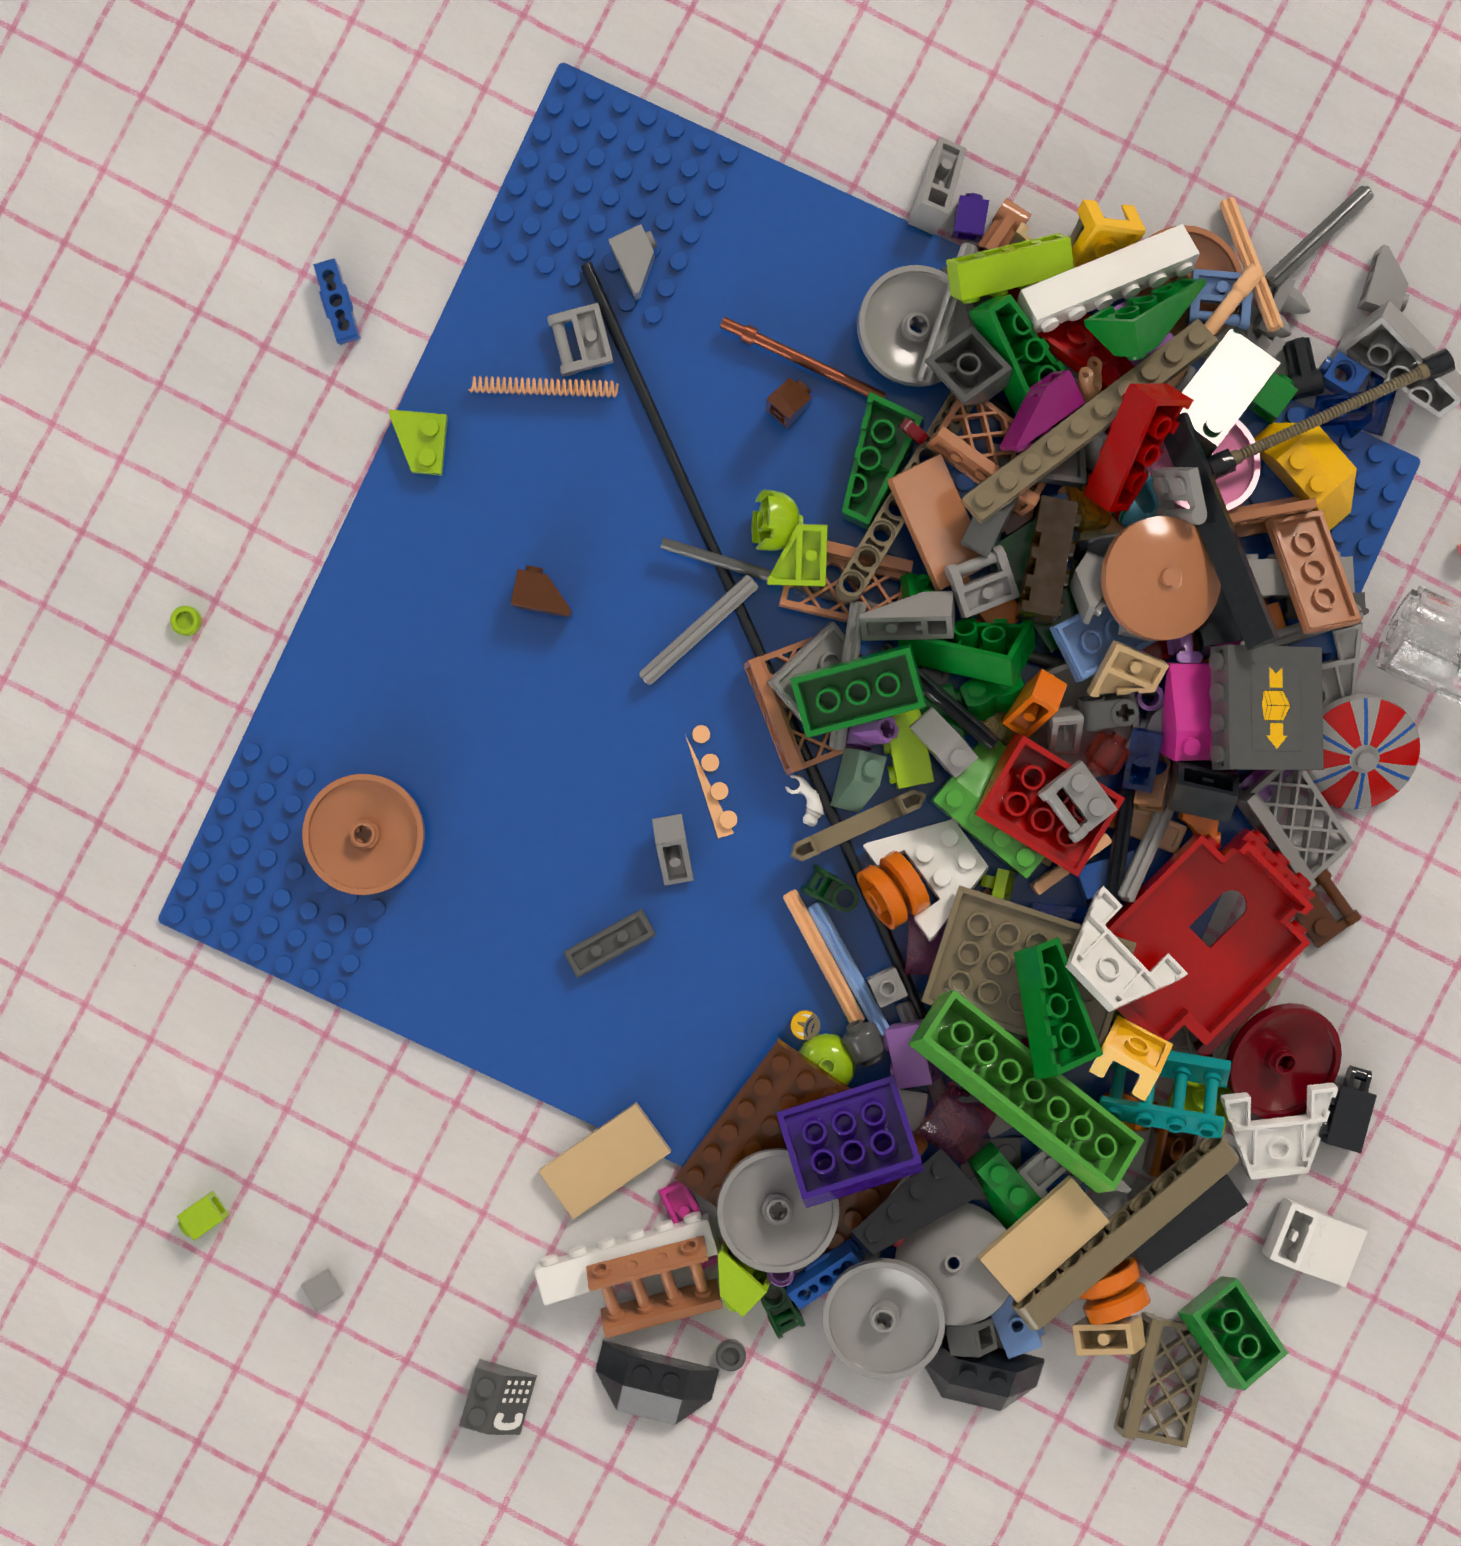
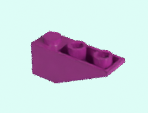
M1070 370L1052 372L1030 387L999 446L1001 451L1014 450L1018 453L1028 449L1032 445L1031 441L1047 434L1054 428V424L1064 421L1076 412L1078 407L1085 403Z

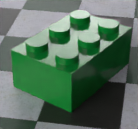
M1221 1276L1177 1312L1229 1388L1245 1391L1288 1354V1351L1238 1278Z

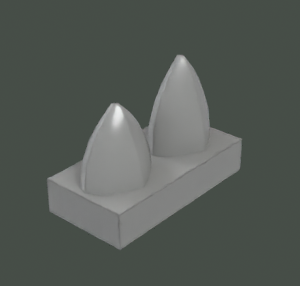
M1290 277L1279 287H1272L1271 289L1278 312L1284 311L1290 314L1309 313L1310 308L1306 299L1293 287L1296 281ZM1260 312L1251 327L1252 332L1258 339L1262 334L1270 338H1275L1276 336L1285 338L1291 335L1289 324L1281 314L1283 327L1279 330L1268 332Z

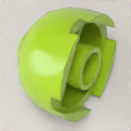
M761 490L755 501L761 502L759 511H753L752 541L759 544L756 547L757 550L775 551L783 549L796 525L803 524V516L799 515L798 506L795 501L785 493L774 490Z
M824 1033L817 1034L810 1040H806L798 1052L845 1085H848L855 1075L856 1064L853 1063L850 1054L843 1046L842 1038L836 1034Z

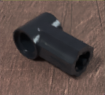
M1301 337L1287 341L1283 346L1288 369L1287 377L1294 382V387L1298 389L1291 400L1322 395L1324 393L1323 376L1320 369L1316 368L1310 337Z

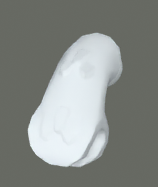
M791 775V778H795L800 782V786L796 790H792L787 786L785 788L791 794H802L805 796L807 808L803 817V823L814 827L817 825L818 819L824 815L819 794L802 776Z

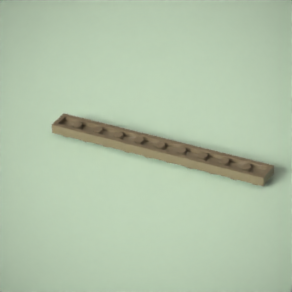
M1197 319L1041 437L1028 449L1024 450L962 497L961 503L982 525L1108 429L1117 415L1122 403V396L1129 384L1168 383L1217 345L1218 339Z

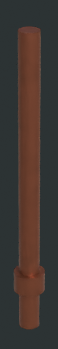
M725 316L721 322L720 328L741 337L740 341L749 345L754 343L863 396L868 397L869 391L882 398H885L887 394L759 333L758 328L749 324L744 326Z

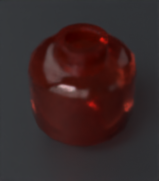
M1112 731L1110 735L1105 732L1098 733L1085 750V756L1088 759L1086 764L1104 777L1107 774L1116 775L1130 757V751L1125 747L1128 741L1115 731Z

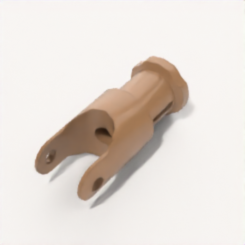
M1090 357L1087 367L1080 369L1076 384L1085 403L1078 407L1076 411L1101 393L1102 361L1098 357Z

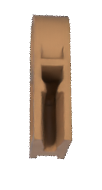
M1152 751L1147 753L1141 760L1133 804H1135V810L1164 813L1171 776V761L1169 757L1161 752ZM1153 761H1162L1167 764L1166 770L1158 775H1152L1145 771L1147 765Z

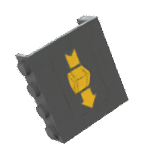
M1245 645L1210 647L1211 687L1209 695L1211 698L1210 728L1212 730L1210 758L1212 770H1324L1322 647L1260 646L1254 650H1247Z

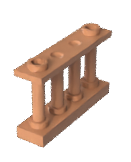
M704 1235L586 1266L589 1291L601 1289L607 1307L601 1308L602 1325L606 1338L723 1308L717 1278L706 1281L701 1263L709 1261ZM689 1266L695 1284L677 1288L672 1270ZM660 1273L666 1292L648 1296L642 1278ZM630 1281L636 1299L619 1304L613 1285Z

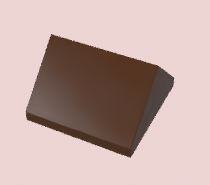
M1151 1127L1142 1169L1149 1176H1160L1196 1145L1198 1135L1184 1132L1174 1133L1167 1129Z

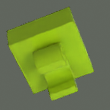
M998 868L996 877L984 875L980 886L992 888V896L1010 901L1016 873Z

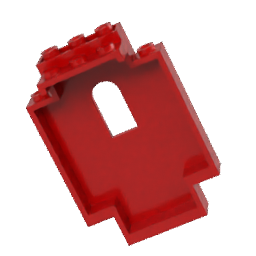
M1243 828L1220 852L1218 849L1221 845L1210 834L1204 837L1196 832L1139 889L1134 902H1126L1105 924L1115 936L1137 943L1133 955L1148 971L1162 957L1169 953L1188 973L1181 980L1118 1008L1117 1010L1128 1021L1166 1041H1169L1185 1026L1207 1046L1311 943L1304 936L1307 930L1295 919L1291 922L1290 920L1298 912L1306 916L1314 908L1309 902L1315 896L1309 889L1312 883L1300 872L1295 875L1287 867L1290 861L1278 850L1273 853L1266 846L1269 842L1268 839L1257 829L1252 832L1249 829ZM1230 890L1238 891L1245 899V911L1208 947L1189 926L1224 892Z

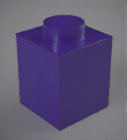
M966 193L965 196L960 195L956 206L951 238L979 243L984 235L990 200L983 199L982 195L976 193Z

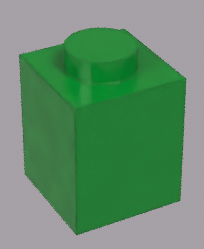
M1274 372L1247 408L1269 424H1272L1298 389L1294 387V382L1289 377L1283 374L1278 375Z

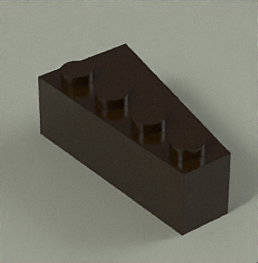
M1045 495L1041 496L1015 619L1034 620V623L1051 626L1056 619L1061 618L1064 601H1061L1062 591L1067 588L1070 571H1066L1068 559L1072 560L1076 542L1072 541L1073 530H1078L1082 512L1077 511L1078 502Z

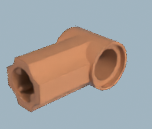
M1006 198L992 219V225L977 245V250L981 252L1009 245L1021 222L1026 224L1032 214Z

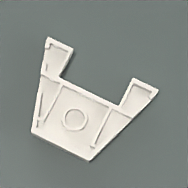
M953 820L875 840L863 845V850L877 867H879L880 859L892 851L905 854L939 901L914 917V921L930 942L934 940L939 930L947 922L959 885L974 889L988 871V865Z
M1103 886L1093 897L1065 967L1108 1012H1111L1181 980L1188 973L1169 953L1162 957L1150 971L1144 967L1105 926L1120 910L1122 905Z
M1333 1082L1307 1085L1306 1114L1251 1121V1096L1247 1092L1220 1095V1100L1246 1175L1251 1180L1309 1173L1321 1139L1319 1132L1322 1123L1327 1122L1330 1114L1328 1108L1332 1097L1336 1098L1338 1087Z

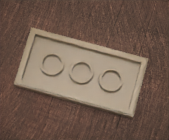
M635 1102L541 1167L538 1172L574 1220L671 1153V1149L639 1104Z
M1068 1175L977 1257L1014 1300L1019 1303L1110 1221L1075 1180Z

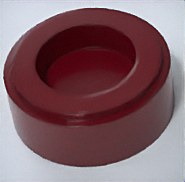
M907 417L899 424V428L919 445H923L929 437L923 429Z

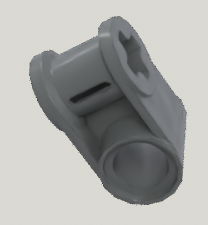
M1108 694L1099 695V697L1088 695L1077 699L1078 710L1084 717L1082 731H1099L1105 728L1129 726L1137 720L1139 715L1138 706L1129 695ZM1126 704L1128 708L1124 710V714L1120 715L1118 711L1121 710V705Z

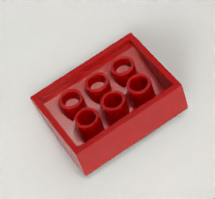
M1014 734L994 769L975 815L1078 877L1125 798L1098 782L1118 810L1089 831L1083 839L1073 843L1068 836L1069 831L1047 801L1043 802L1037 794L1044 786L1072 765L1024 735ZM1063 789L1058 790L1056 794L1077 823L1083 822L1085 819Z

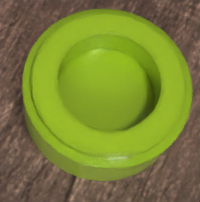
M180 606L172 612L170 624L176 633L183 636H192L200 630L202 616L193 607Z

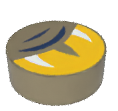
M799 1010L792 1016L790 1028L793 1035L798 1039L810 1040L819 1033L820 1020L811 1010Z

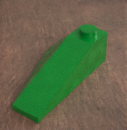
M1179 278L1150 290L1151 295L1127 299L1125 307L1115 310L1113 306H1109L1084 320L1085 327L1114 356L1128 357V360L1143 359L1147 356L1146 353L1159 346L1206 285L1205 279Z

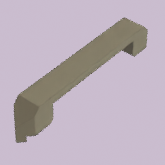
M910 790L792 844L789 857L800 862L893 819L919 809L923 801H925L927 794L921 791Z

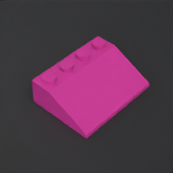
M1209 662L1167 663L1169 667L1166 671L1159 752L1173 761L1211 760L1212 730L1210 728L1211 698L1209 695L1211 668Z

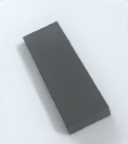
M642 908L563 951L576 977L579 978L657 934Z

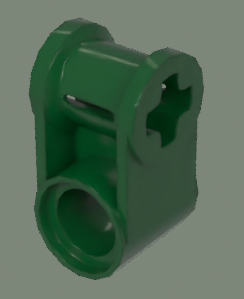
M814 864L813 874L806 886H802L800 890L839 911L850 912L854 910L859 901L857 891L852 886L839 880L834 874ZM821 877H823L820 886L817 890H815L818 881ZM842 890H849L854 895V901L849 907H842L836 901L837 894Z
M770 1283L768 1289L777 1288L781 1291V1294L776 1299H769L764 1295L761 1298V1303L778 1339H781L784 1333L798 1326L804 1327L806 1323L798 1306L787 1295L785 1287L775 1286Z

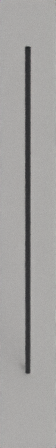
M588 262L581 266L583 274L596 303L599 304L601 314L707 551L722 555L593 264ZM715 566L727 593L736 585L728 569ZM742 602L734 611L754 656H763L767 653L746 606ZM770 660L765 661L769 672L774 675L775 671ZM784 708V711H785L786 716H787L789 710L786 709V708ZM792 714L789 721L791 728L802 733L794 714ZM795 736L796 741H797V744H798V743H799V740H800V737ZM804 740L800 751L806 762L814 758L806 740ZM817 765L805 768L814 790L819 794L830 826L841 822L836 807L830 806L832 798ZM849 839L839 844L890 960L908 994L907 998L912 1002L918 1019H924L927 1015L926 1008L923 1002H921L922 999L892 932L875 915L858 885L857 874L863 868Z

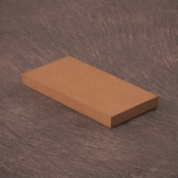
M938 454L887 479L935 591H940L951 585L944 572L945 566L952 563L958 565L981 556V554L960 545L971 521L964 505L961 503L962 500L942 454ZM978 569V570H976V571L970 572V573L965 574V575H963V576H961V577H962V579H963V578H965V577H967V576H969V575H971V574H973V573H975V572H977V571H979V570H981V569Z
M1319 510L1269 519L1265 526L1303 634L1360 623L1362 619L1323 511Z

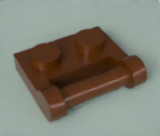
M1325 869L1314 879L1317 883L1315 887L1318 885L1322 886L1343 917L1338 921L1334 919L1314 891L1315 887L1311 889L1315 896L1309 901L1314 908L1306 916L1299 912L1294 916L1296 921L1307 930L1306 935L1317 948L1362 918L1356 909L1353 910L1331 880L1332 874L1328 869Z

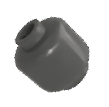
M858 1019L846 1026L847 1031L842 1036L841 1041L850 1054L853 1063L862 1064V1066L866 1067L877 1063L883 1058L885 1050L884 1041L874 1022H863L862 1019Z

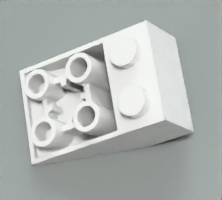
M1283 1197L1261 1253L1270 1260L1346 1287L1368 1231Z

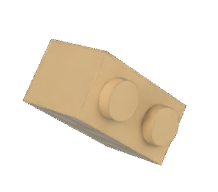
M1142 1315L1128 1316L1118 1321L1100 1325L1090 1324L1087 1318L1084 1317L1072 1325L1076 1356L1136 1354L1146 1346Z

